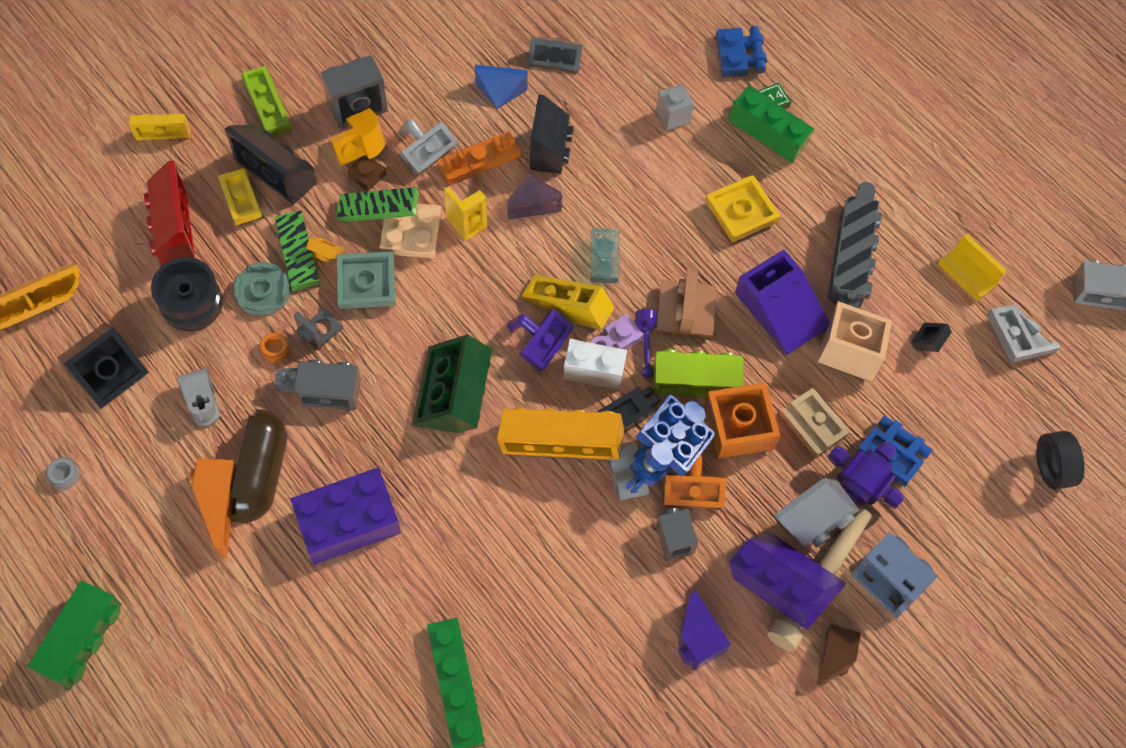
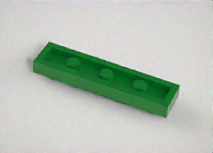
M458 617L427 624L452 748H473L485 745Z

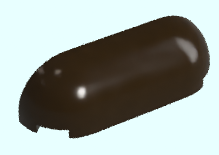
M255 409V416H250L248 419L231 491V498H236L234 509L230 514L232 522L248 523L259 519L268 512L275 498L287 444V431L280 418L266 410Z

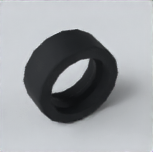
M1068 431L1046 433L1040 436L1037 442L1036 457L1040 474L1047 486L1057 490L1080 485L1084 478L1085 464L1082 449L1077 438Z

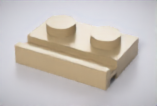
M814 388L793 400L785 408L780 409L778 413L815 459L821 453L826 452L848 437L850 433L848 428Z

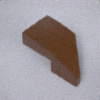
M833 624L829 625L823 657L819 664L817 685H824L828 679L848 673L850 667L857 660L860 632Z

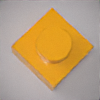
M309 238L306 249L315 252L314 257L326 262H330L331 259H337V254H343L345 248L322 238Z

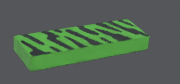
M416 187L340 194L336 218L339 222L415 216L419 191Z
M302 211L275 216L292 291L320 285L312 251L306 249L309 238Z

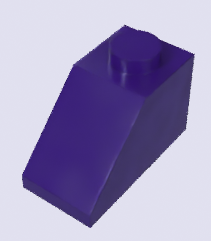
M696 591L692 592L687 600L678 641L680 647L678 648V653L686 665L691 664L695 671L727 652L731 645Z

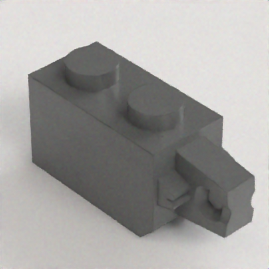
M319 360L299 361L298 368L277 369L275 387L276 390L297 394L298 400L303 406L356 410L361 378L358 366L348 362L327 364Z

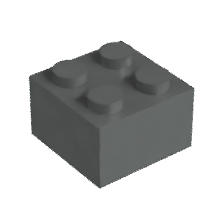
M372 55L357 58L354 61L334 66L321 72L327 105L338 129L348 126L346 118L369 108L376 115L388 112L384 80Z

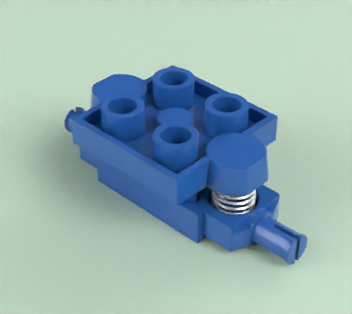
M670 394L635 436L643 444L633 455L635 459L629 466L634 476L626 484L627 490L634 485L630 492L637 493L643 483L653 486L671 468L681 477L688 472L716 434L703 423L705 411L700 404H697L698 402L691 401L683 405Z

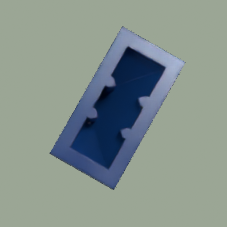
M475 64V85L498 109L527 91L528 70Z

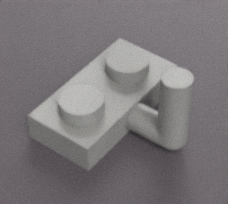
M408 119L399 129L401 136L406 137L411 133L416 140L399 154L416 176L459 143L442 121L426 134L423 133L412 119Z

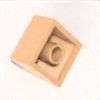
M838 301L821 345L818 363L872 382L885 360L892 320Z

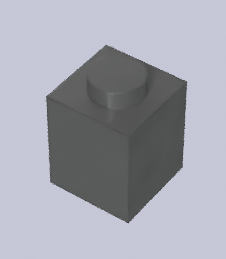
M672 508L662 512L658 516L656 528L665 559L695 553L698 541L689 510L679 511L678 508Z

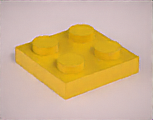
M754 175L706 195L705 202L732 243L778 223L781 217Z

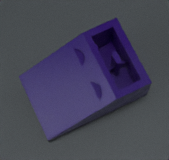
M784 249L739 277L735 294L786 355L827 330L830 322L802 269Z

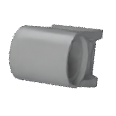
M207 368L177 376L181 392L195 423L201 427L214 425L220 417V411Z

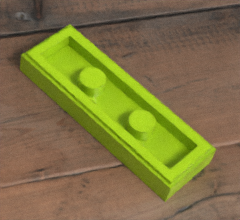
M266 65L241 73L263 130L268 131L273 137L291 132V124Z

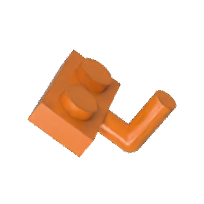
M700 454L689 469V475L681 477L679 474H666L664 476L663 504L724 508L726 478L701 476L702 455Z

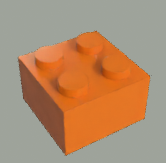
M766 382L708 391L704 409L709 428L716 433L712 440L717 459L775 449L781 436Z

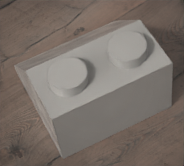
M822 478L777 512L775 517L803 546H812L814 544L815 547H818L831 538L828 533L836 527L843 529L855 520L853 515L859 509L838 481Z

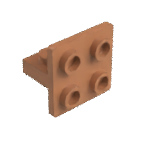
M687 268L685 279H679V282L662 280L656 330L664 333L712 338L717 287L697 284L698 270Z

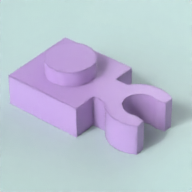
M625 314L604 328L603 333L605 336H597L592 339L591 343L627 350L643 340L644 334L628 314Z

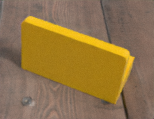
M450 187L444 189L446 218L465 241L487 228V201L485 195L480 190L461 201Z
M968 234L962 236L957 246L942 257L938 263L977 302L996 288L1007 272L1000 263Z

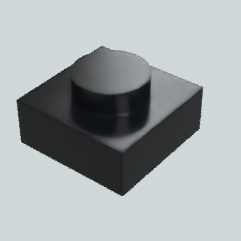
M924 322L910 343L918 351L939 352L952 331L948 324Z

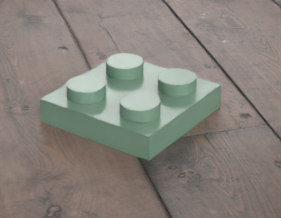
M393 251L337 254V297L339 309L396 306Z

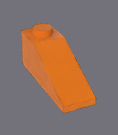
M197 458L195 469L190 471L189 484L195 493L214 548L220 557H227L232 524L230 514L234 509L235 498H231V491L237 466L234 460Z

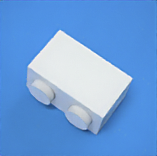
M570 339L564 363L563 379L620 390L627 350Z

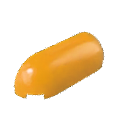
M77 263L57 268L0 293V329L9 327L70 299L80 282V271Z

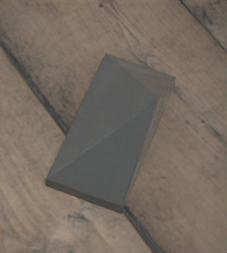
M531 37L528 64L579 71L582 44L560 38Z

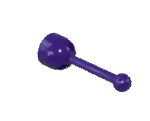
M642 309L635 312V324L644 332V368L642 369V375L646 378L653 375V369L650 367L649 332L655 329L658 320L657 311L651 309Z

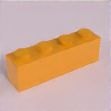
M515 407L514 409L503 408L497 440L503 454L620 460L624 426L621 414L611 411L599 413L585 412L578 409L556 411L551 408L543 410H530L523 407Z

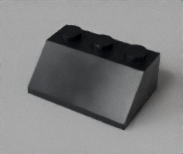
M253 124L229 125L225 128L235 161L292 205L316 185L313 167L306 160L303 159L301 161L294 156L292 150L286 145L281 146L268 131H261Z

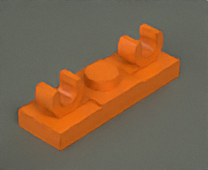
M508 130L504 134L493 136L489 140L481 141L464 149L457 150V152L448 156H443V158L437 160V166L449 186L521 157V150Z

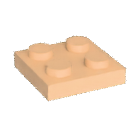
M417 204L415 216L384 219L380 252L393 251L394 255L436 259L442 207L440 205Z

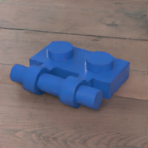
M758 26L750 27L749 36H743L742 28L717 29L715 36L722 77L747 76L749 67H755L757 73H764L766 71L767 56L762 48L764 38ZM752 48L753 54L746 55V49Z
M884 415L878 422V425L884 428L886 433L874 427L858 449L863 450L865 453L868 449L874 451L885 441L892 444L896 450L894 456L889 461L893 467L890 473L895 474L896 478L894 480L906 487L924 463L915 453L917 452L927 459L933 449L924 443L925 440L919 435L915 437L902 428L903 424L898 420L892 421ZM896 437L909 446L908 449L897 443L893 438Z

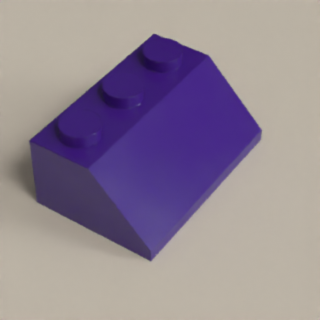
M772 533L748 539L729 560L734 580L806 630L845 586L843 580Z

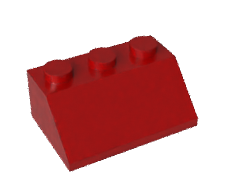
M171 160L163 165L147 181L148 193H144L146 208L150 209L151 216H147V225L149 232L153 233L154 237L153 240H149L150 250L153 257H158L161 265L172 259L182 257L195 258L187 191L175 161Z

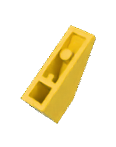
M539 275L533 276L521 296L523 300L547 311L555 309L565 319L577 325L601 330L615 308L602 286Z

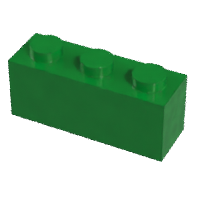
M750 85L734 101L728 117V121L791 163L805 149L814 131L813 127Z
M81 580L27 667L35 673L67 689H71L73 684L78 683L83 677L86 670L85 665L90 656L100 649L104 639L103 635L109 625H113L117 621L122 603L114 595Z

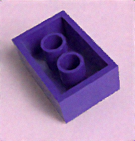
M379 467L290 498L313 565L401 533L399 521Z

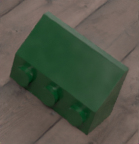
M468 334L429 346L412 425L454 433L476 429L480 419L492 348Z

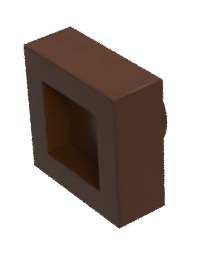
M364 155L347 173L350 179L365 190L370 191L386 175V168L374 159L369 160Z

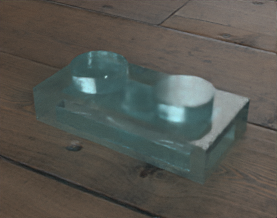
M592 228L590 282L618 283L619 229Z

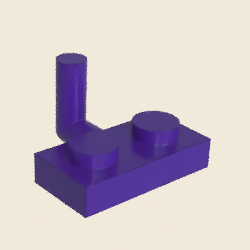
M555 309L547 313L539 326L525 314H521L507 323L510 331L523 327L531 334V337L518 354L539 372L545 370L575 328Z

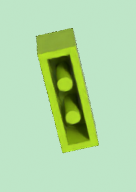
M672 349L656 351L653 363V389L655 391L653 395L669 396L671 394L672 396L706 398L708 391L744 386L743 356H736L729 352L717 355L706 354L703 351H693L691 353H681Z

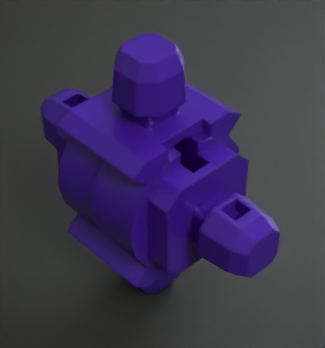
M889 442L881 443L874 451L868 449L864 453L863 450L858 449L852 457L848 456L849 452L845 449L835 446L827 456L836 468L838 466L842 468L836 479L841 482L840 485L855 505L863 506L866 502L869 505H873L881 498L883 499V504L896 509L904 500L903 495L895 487H889L896 478L895 474L890 473L893 467L889 463L895 454L896 448Z

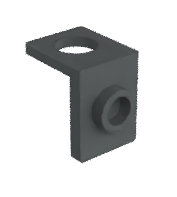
M322 309L310 321L299 312L294 314L298 328L296 333L304 342H310L318 350L343 329V325L325 309ZM320 321H328L331 324V329L325 334H320L315 327L316 324Z

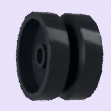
M189 257L172 259L162 265L153 276L151 283L152 297L168 325L177 330L191 332L207 327L220 315L223 306L222 292L213 271L201 260Z

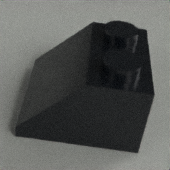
M538 94L530 139V170L562 174L563 164L569 163L570 148H566L567 142H572L574 126H569L570 115L541 94Z
M106 322L57 357L58 361L100 409L149 373L117 331Z

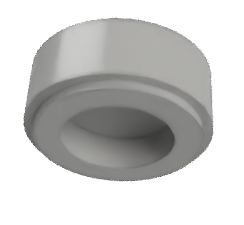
M58 458L49 464L46 470V477L55 488L61 490L69 489L78 482L80 470L73 460Z

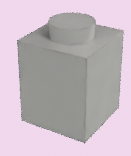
M680 84L659 91L656 112L666 131L690 123L694 103L684 85Z

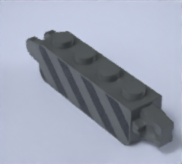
M862 182L859 185L856 195L846 199L844 209L840 213L827 296L832 303L839 301L856 308L861 307L864 299H869L872 291V283L868 282L869 275L873 274L876 259L872 258V251L875 252L878 246L879 236L875 235L876 228L879 229L882 219V213L878 212L879 201L874 200V184L869 182Z

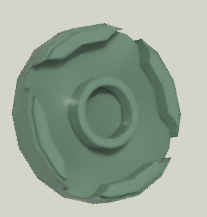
M260 262L249 265L242 274L239 273L233 285L235 300L242 310L250 315L266 316L276 313L289 301L291 286L287 274L280 267L273 263Z

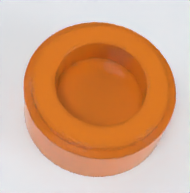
M269 333L260 341L259 348L261 354L269 362H281L289 355V342L281 333Z

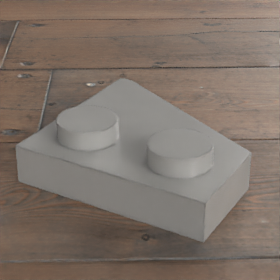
M1015 304L991 309L986 314L1010 363L1053 354L1061 348L1057 341L1051 344L1039 333L1042 328L1034 321L1028 319L1025 313Z

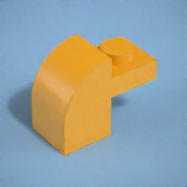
M370 108L346 118L349 130L329 139L340 166L364 155L370 160L378 155L385 146V139L378 117Z

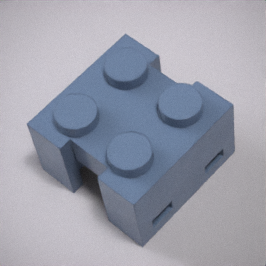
M890 532L860 562L861 564L851 574L896 618L938 577L927 561L915 556L903 539L894 536ZM864 572L873 580L872 583L862 575ZM889 596L899 604L897 607L887 599Z

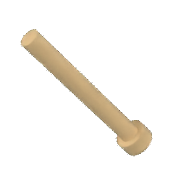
M857 507L859 511L853 515L855 520L840 531L819 564L834 575L872 517L862 507ZM787 616L784 620H776L767 633L769 639L774 644L789 652H794L803 639V635L800 632L802 627Z

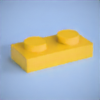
M185 114L133 115L129 118V126L136 140L190 139L191 130Z
M244 168L218 176L235 225L262 217Z

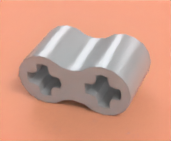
M635 441L622 444L620 460L607 459L618 501L649 494L648 485L645 483L641 485L637 493L630 492L634 485L629 490L626 488V484L634 476L629 466L635 459L633 455L638 450Z

